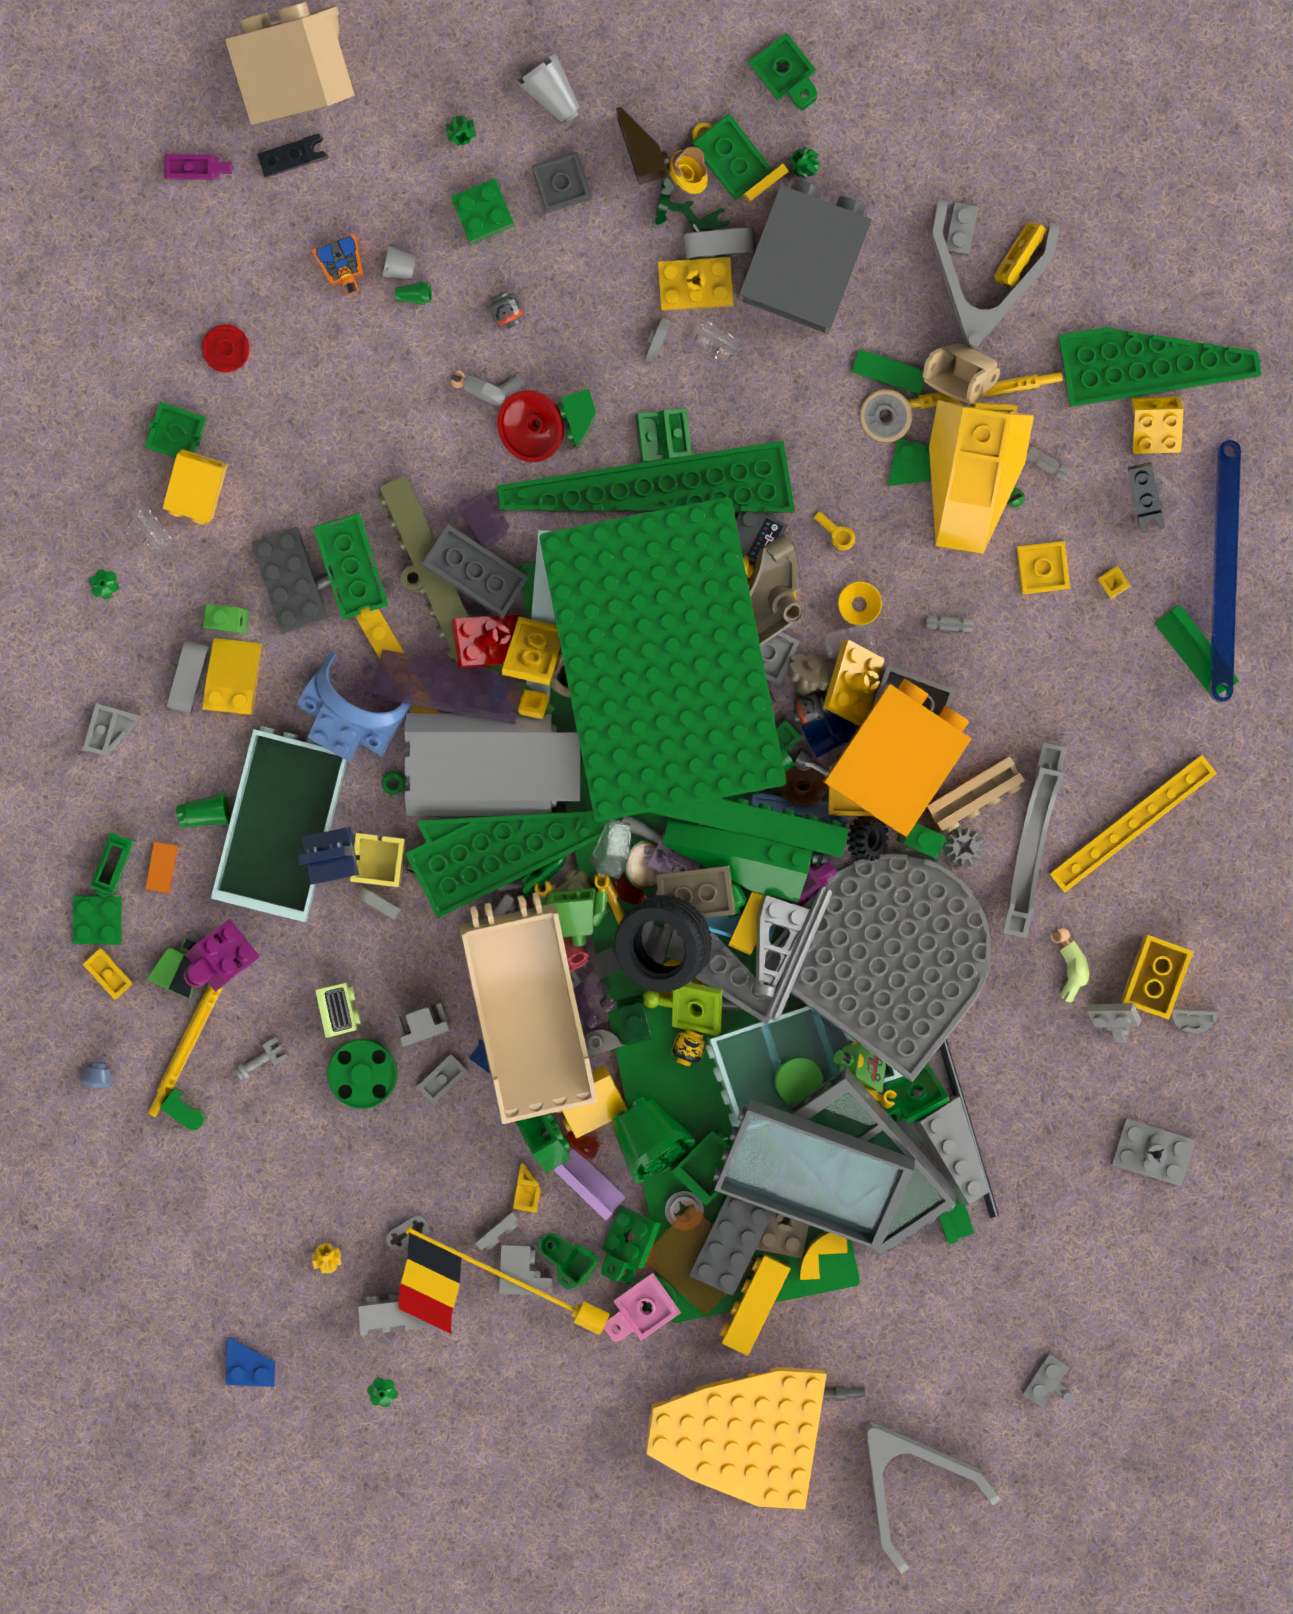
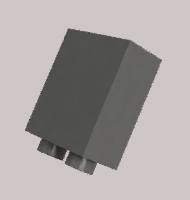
M794 179L791 188L780 185L740 291L738 301L829 334L872 219L863 216L866 206L861 202L839 196L836 205L818 199L821 191L819 187L803 180Z

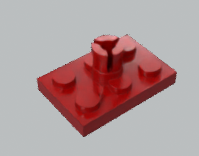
M508 615L502 619L498 616L455 618L451 620L458 668L504 665L518 618L521 615Z

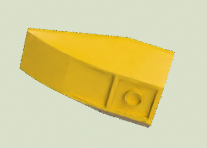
M937 400L929 444L936 546L984 554L1025 465L1034 415L1013 411L1004 413L963 406L959 402Z

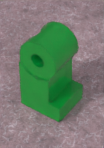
M177 1087L174 1088L160 1109L189 1130L201 1128L206 1120L205 1113L199 1108H192L183 1101L181 1097L184 1092Z

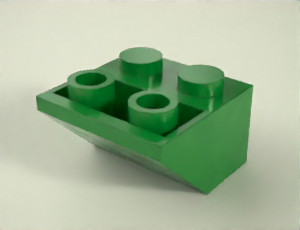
M589 389L561 397L562 404L558 405L563 421L567 420L569 427L565 428L569 444L574 443L576 449L581 447L596 419V410Z

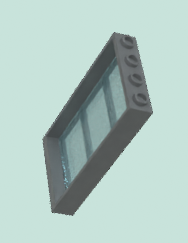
M749 1099L747 1106H742L737 1118V1120H740L739 1126H734L731 1131L729 1140L732 1143L730 1147L725 1146L721 1157V1160L724 1161L722 1167L717 1166L713 1176V1180L716 1181L715 1191L880 1250L914 1173L915 1159Z

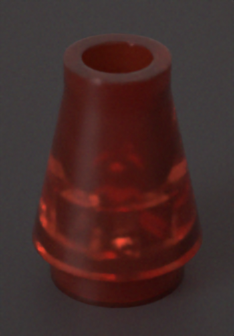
M569 1131L565 1136L570 1147L584 1159L589 1158L593 1160L601 1146V1143L596 1141L597 1138L583 1135L576 1138L573 1131Z

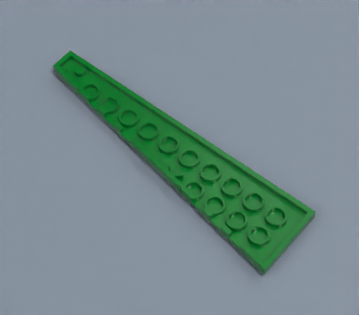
M784 441L497 485L501 511L654 512L729 497L732 500L734 513H795Z

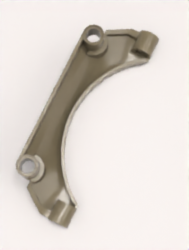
M784 534L760 549L756 565L748 582L760 646L792 624L798 622L804 614L803 607L792 594L797 589V558L794 554L795 549Z

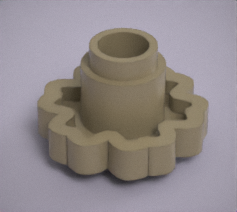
M798 653L796 656L791 657L787 673L790 679L795 681L796 691L802 696L816 693L818 689L825 691L829 688L834 666L829 662H825L821 656L812 653L805 656Z

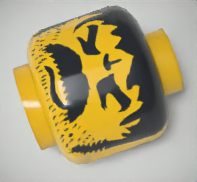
M687 1029L685 1032H679L671 1050L672 1054L678 1057L676 1062L689 1067L691 1063H699L707 1045L706 1041L703 1040L704 1035Z

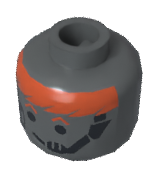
M505 291L491 299L492 303L489 305V311L498 326L507 325L509 329L521 323L519 318L523 316L525 311L515 293L509 294L508 291Z
M812 693L796 701V709L793 710L796 722L802 723L806 728L826 722L830 711L823 708L825 697L820 696L818 693Z

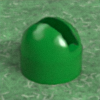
M1013 488L1010 497L1020 493L1021 498L1012 502L1008 499L1007 504L1010 507L1017 508L1024 503L1025 495L1022 490Z

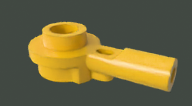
M820 511L814 516V519L832 534V543L835 548L845 551L853 547L856 537L852 529L844 526L837 527Z

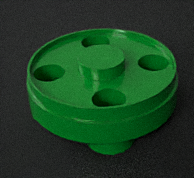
M367 1038L354 1039L340 1046L332 1055L327 1069L328 1084L334 1096L343 1104L356 1109L373 1108L383 1103L394 1091L398 1079L397 1063L390 1050L380 1042ZM346 1050L350 1052L352 1059L349 1063L340 1061L339 1053ZM374 1051H384L386 1060L382 1063L376 1062L373 1058ZM377 1084L384 1085L387 1091L386 1095L383 1097L376 1096L374 1086ZM342 1085H349L351 1087L352 1095L350 1097H343L340 1094L339 1090Z

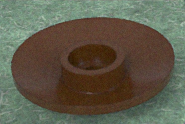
M797 767L790 768L785 772L786 784L779 786L780 793L786 800L802 806L813 805L819 802L827 791V785L823 783L824 776L813 768L802 771Z

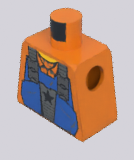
M355 234L312 249L315 258L332 287L342 284L346 296L359 292L355 278L363 276L364 272L358 240Z

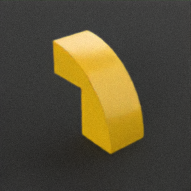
M827 1231L817 1236L803 1254L799 1269L800 1280L820 1279L818 1255L848 1253L847 1239Z

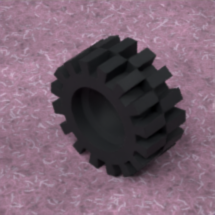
M858 816V819L853 820L854 825L850 824L849 827L851 833L848 832L847 835L850 837V840H847V845H850L848 851L852 852L851 855L858 859L878 860L881 858L880 855L885 853L883 848L888 846L885 841L889 840V836L886 835L889 830L885 827L886 824L876 817Z

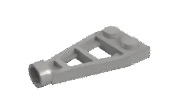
M763 896L757 917L755 995L773 999L776 985L786 969L810 912L809 909L769 896ZM772 925L789 931V937L781 948L773 946L769 942V928ZM767 951L780 955L778 966L774 971L765 968Z

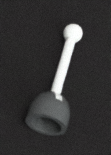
M803 748L797 753L798 757H795L793 760L794 766L797 768L806 769L812 767L826 776L829 771L813 763L811 754Z

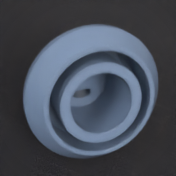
M91 1062V1066H86L80 1077L82 1085L91 1088H109L113 1084L110 1069L105 1067L106 1063Z

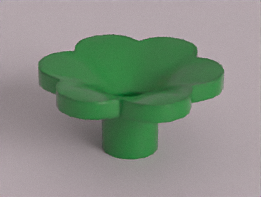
M104 569L98 570L96 575L89 579V584L92 587L91 593L96 597L101 596L103 599L111 598L112 593L117 592L119 589V584L116 582V574L114 572H106Z
M376 1378L373 1385H370L367 1389V1393L371 1396V1403L376 1406L388 1407L398 1395L394 1389V1382L390 1379Z

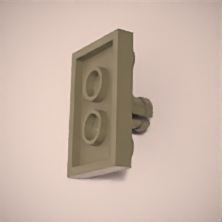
M729 865L656 875L659 896L670 895L677 898L680 897L682 900L684 899L690 902L692 906H695L704 918L736 914Z
M768 1177L766 1191L771 1192L776 1178ZM784 1180L778 1195L812 1207L816 1186ZM773 1212L756 1250L803 1258L809 1225Z

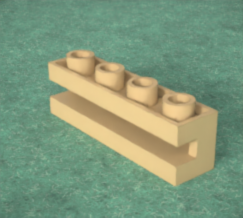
M1010 756L928 804L926 808L940 831L946 829L947 832L954 830L960 826L958 821L965 817L968 820L974 818L981 813L979 809L987 804L990 808L1001 801L999 796L1006 792L1011 795L1022 788L1020 784L1025 780L1017 771Z

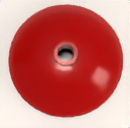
M535 390L516 392L504 401L499 410L497 420L499 436L506 449L518 459L526 462H540L554 455L560 448L564 437L563 418L557 405L545 394ZM537 419L540 422V426L536 424Z

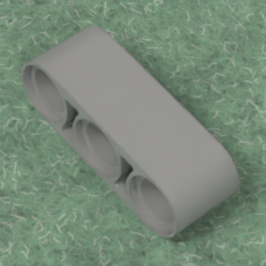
M753 228L695 232L684 235L686 260H691L692 257H701V259L717 258L716 255L724 254L725 257L741 255L740 253L749 252V254H754L756 251Z
M185 640L169 695L168 708L192 713L194 709L192 707L193 700L197 698L200 687L198 682L200 676H203L206 665L204 660L206 653H209L210 646Z

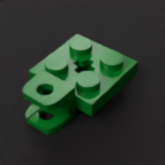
M785 33L748 62L749 66L777 101H780L787 95L798 109L805 110L817 100V90L809 79L816 73V69L788 33ZM777 63H788L787 72H778ZM806 93L808 96L802 97L801 94Z
M927 1063L913 1082L902 1076L884 1084L887 1091H894L897 1096L894 1099L886 1097L889 1102L895 1103L892 1107L884 1108L882 1105L881 1107L889 1116L891 1115V1118L896 1123L905 1119L909 1125L949 1103L950 1099ZM917 1089L919 1092L923 1091V1093L919 1097H913V1091Z
M619 1205L602 1248L607 1254L601 1267V1274L613 1281L630 1283L637 1267L644 1268L661 1223L628 1207ZM633 1230L634 1240L628 1241V1235ZM612 1265H614V1266H613V1269H612V1274H611V1273H610V1267H611Z

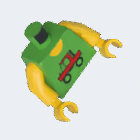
M853 1041L852 1045L844 1046L842 1050H838L835 1053L834 1062L840 1065L839 1072L847 1067L876 1101H880L884 1108H890L895 1104L886 1099V1097L894 1099L897 1096L894 1091L889 1090L883 1095L881 1094L886 1067L884 1061L856 1041Z

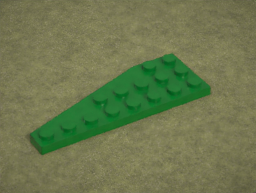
M1108 327L1058 336L1070 408L1262 376L1257 351L1141 334L1133 331L1116 330L1115 328Z

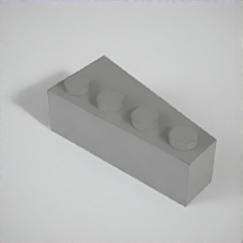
M960 1096L949 1097V1103L912 1123L945 1179L957 1192V1199L960 1204L970 1205L987 1194L989 1190Z

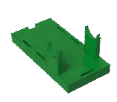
M360 512L313 526L342 620L360 615V609L369 607L370 611L389 606ZM344 521L343 523L331 526V524ZM369 553H370V556H371V559H372V562H373V567L371 566V563H370V559H369V556H368ZM328 566H331V569H332V572H333V575H334V579H332V576H331V573H330V570H329V567H328ZM375 577L378 578L381 590H379ZM337 588H338V591H339V594H340V597H341V600H342L341 602L339 601V598H338V595H337V592H336V589H337Z

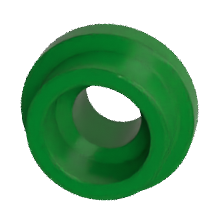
M390 771L383 776L382 787L386 793L397 795L405 789L406 780L400 772ZM392 778L398 780V786L392 788L389 784Z

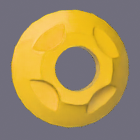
M859 581L851 583L840 593L838 599L839 612L850 624L857 626L867 625L873 622L881 612V595L870 583ZM857 597H862L867 603L865 610L861 612L855 611L852 607V601Z

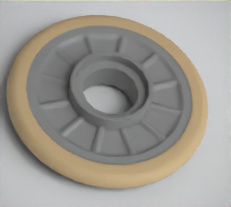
M890 389L878 390L870 394L863 402L860 411L861 424L864 431L874 440L893 442L903 437L909 430L912 422V409L907 399L899 392ZM883 409H888L892 412V420L889 423H885L880 419V412Z

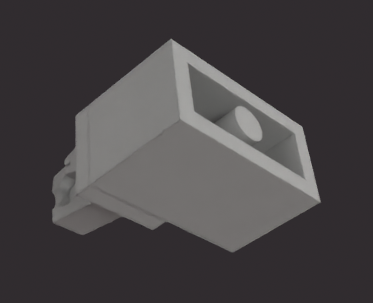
M501 1244L500 1272L538 1290L540 1288H552L553 1277L540 1276L539 1270L530 1268V1264L535 1265V1250H531V1244ZM500 1277L499 1294L533 1295V1292Z

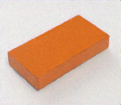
M154 842L146 890L170 894L179 846Z

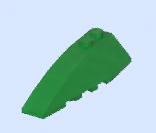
M667 821L662 845L688 859L695 860L705 868L729 865L731 881L744 886L750 892L793 903L799 902L813 851L745 834L674 821Z

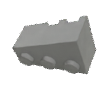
M399 1293L389 1294V1298L380 1299V1295L365 1296V1300H361L358 1306L360 1336L368 1335V1332L371 1331L387 1333L390 1330L396 1329L411 1330L435 1327L400 1310Z

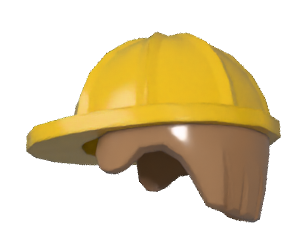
M688 147L675 152L670 159L669 175L675 184L690 194H699L706 188L708 170L704 164V153L696 147Z

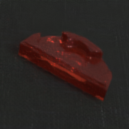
M622 864L615 876L617 894L624 902L637 905L647 899L643 889H639L629 882L625 875L624 864Z

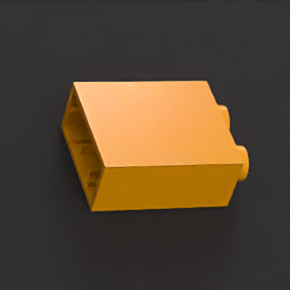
M906 679L902 681L898 689L891 684L885 687L823 780V783L905 837L908 836L972 740L971 737L963 733L969 723L967 719L947 706H944L939 715L931 712L922 706L929 694Z

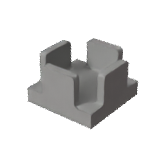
M442 1001L436 1003L441 1022L436 1021L430 1005L409 1012L406 1015L411 1030L409 1033L406 1032L401 1016L395 1017L403 1047L450 1031L452 1027Z

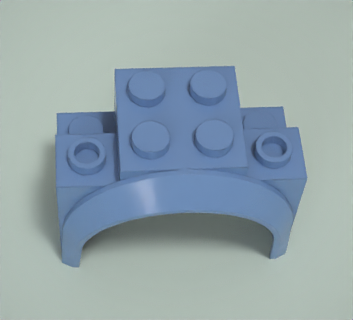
M330 653L305 687L298 702L300 709L316 718L307 738L349 762L361 744L383 756L394 734L405 720L406 713L409 712L413 700L407 697L398 708L385 713L369 712L353 706L334 690L329 681L328 675L331 672L329 668L337 656Z

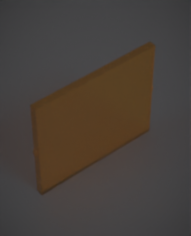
M690 1205L652 1246L646 1263L701 1312L707 1315L727 1293L689 1276V1272L712 1226V1223ZM750 1260L744 1274L754 1265V1260Z

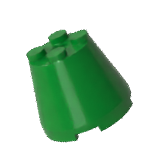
M641 1097L632 1103V1108L628 1111H621L612 1118L614 1122L612 1127L628 1172L635 1183L643 1182L645 1180L644 1177L647 1175L652 1176L655 1174V1176L663 1173L685 1156L684 1152L688 1145L689 1147L695 1145V1140L690 1132L651 1099L645 1100L644 1097Z

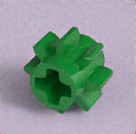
M465 115L452 117L451 124H446L448 141H454L457 146L470 144L471 137H476L474 120L468 121Z
M807 147L797 149L790 158V163L794 166L791 171L798 177L802 176L804 179L807 176H813L820 166V162L816 160L819 154Z

